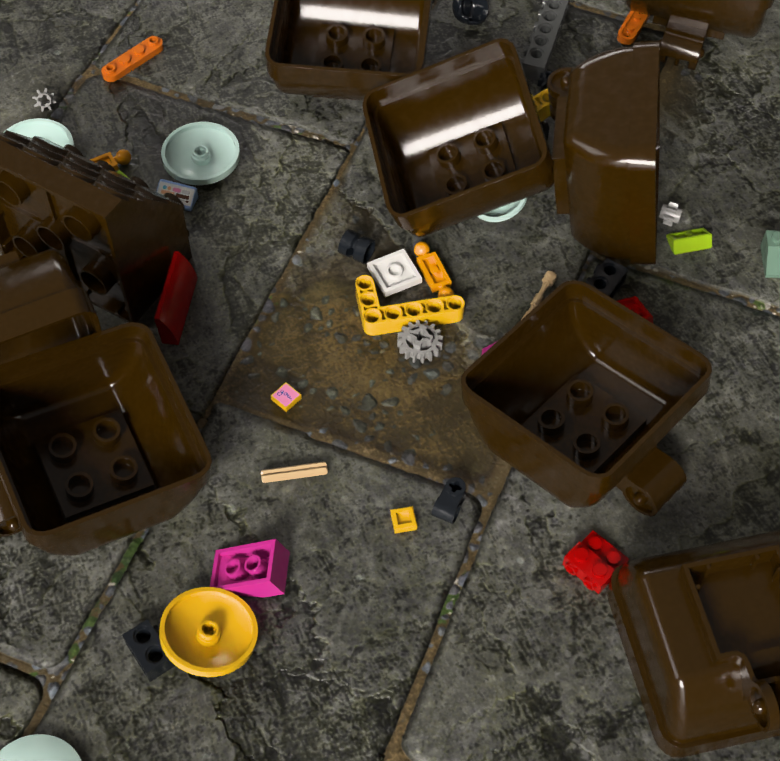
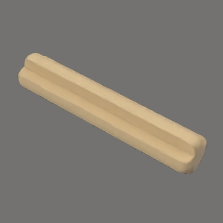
M323 461L261 470V479L263 483L326 475L328 473L327 463Z

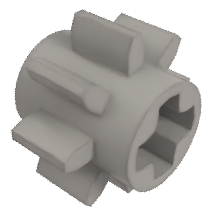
M47 88L44 89V92L37 89L36 91L39 95L32 96L33 99L37 100L34 107L39 105L42 112L46 107L52 110L50 104L56 103V100H52V96L55 93L49 94ZM47 95V99L50 102L47 101L46 104H42V100H39V98Z
M670 201L669 205L663 204L659 218L664 219L662 224L672 226L673 222L679 223L683 209L678 208L679 203Z

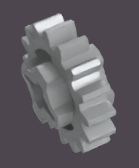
M416 320L414 325L408 322V328L402 326L401 332H398L397 347H399L400 354L405 353L406 360L412 357L413 363L417 359L424 363L426 358L432 361V355L439 356V351H442L443 336H441L440 329L435 330L434 323L429 326L426 320L423 324Z

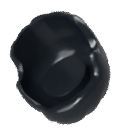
M453 0L452 3L455 18L463 24L480 25L486 20L489 13L487 0Z

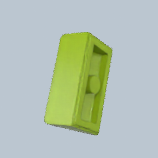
M704 227L666 235L670 248L675 255L712 248V234Z

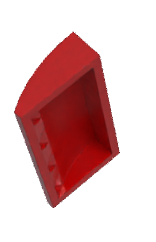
M174 251L154 318L161 341L164 344L179 345L197 282L194 268L179 251Z

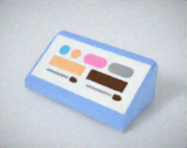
M160 179L158 183L157 193L161 195L165 193L174 194L182 201L185 210L192 211L198 199L196 187Z

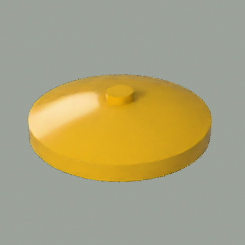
M216 587L194 588L175 597L165 608L159 627L161 647L168 659L181 670L201 677L223 676L239 669L251 657L258 637L257 620L249 605L238 595Z

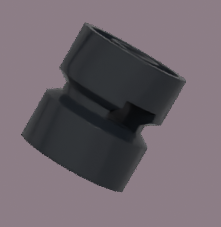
M348 229L339 242L338 252L349 258L353 256L355 261L367 264L374 253L376 241L367 236L361 237L360 233Z

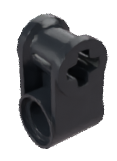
M453 477L448 479L433 506L432 516L454 524L466 496V484L461 478Z

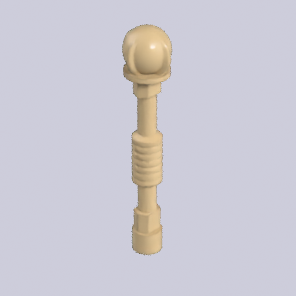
M547 271L542 278V287L539 293H536L530 303L531 307L526 311L522 319L541 303L546 289L549 286H553L557 279L555 272Z

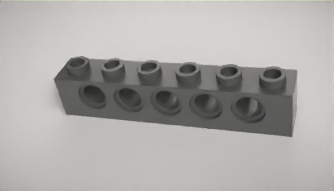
M543 0V9H540L538 13L539 21H535L534 33H531L529 38L530 46L527 45L524 56L526 57L521 59L526 78L538 81L540 73L547 71L569 9L570 0Z

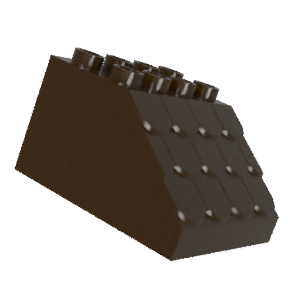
M8 130L4 133L0 132V251L2 255L16 250L21 260L46 250L58 251L66 259L79 287L85 289L92 304L128 323H136L162 293L174 251H179L188 261L192 258L188 238L190 233L186 227L183 212L185 207L182 201L172 193L161 195L151 190L142 179L136 176L128 179L116 173L115 169L103 160L95 163L85 158L72 145L67 144L62 147L39 136L31 138Z

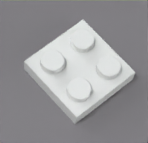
M404 249L367 263L369 272L385 297L422 283L420 273Z

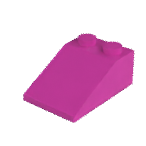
M277 539L216 550L210 587L225 589L238 596L264 598L285 594L290 552Z

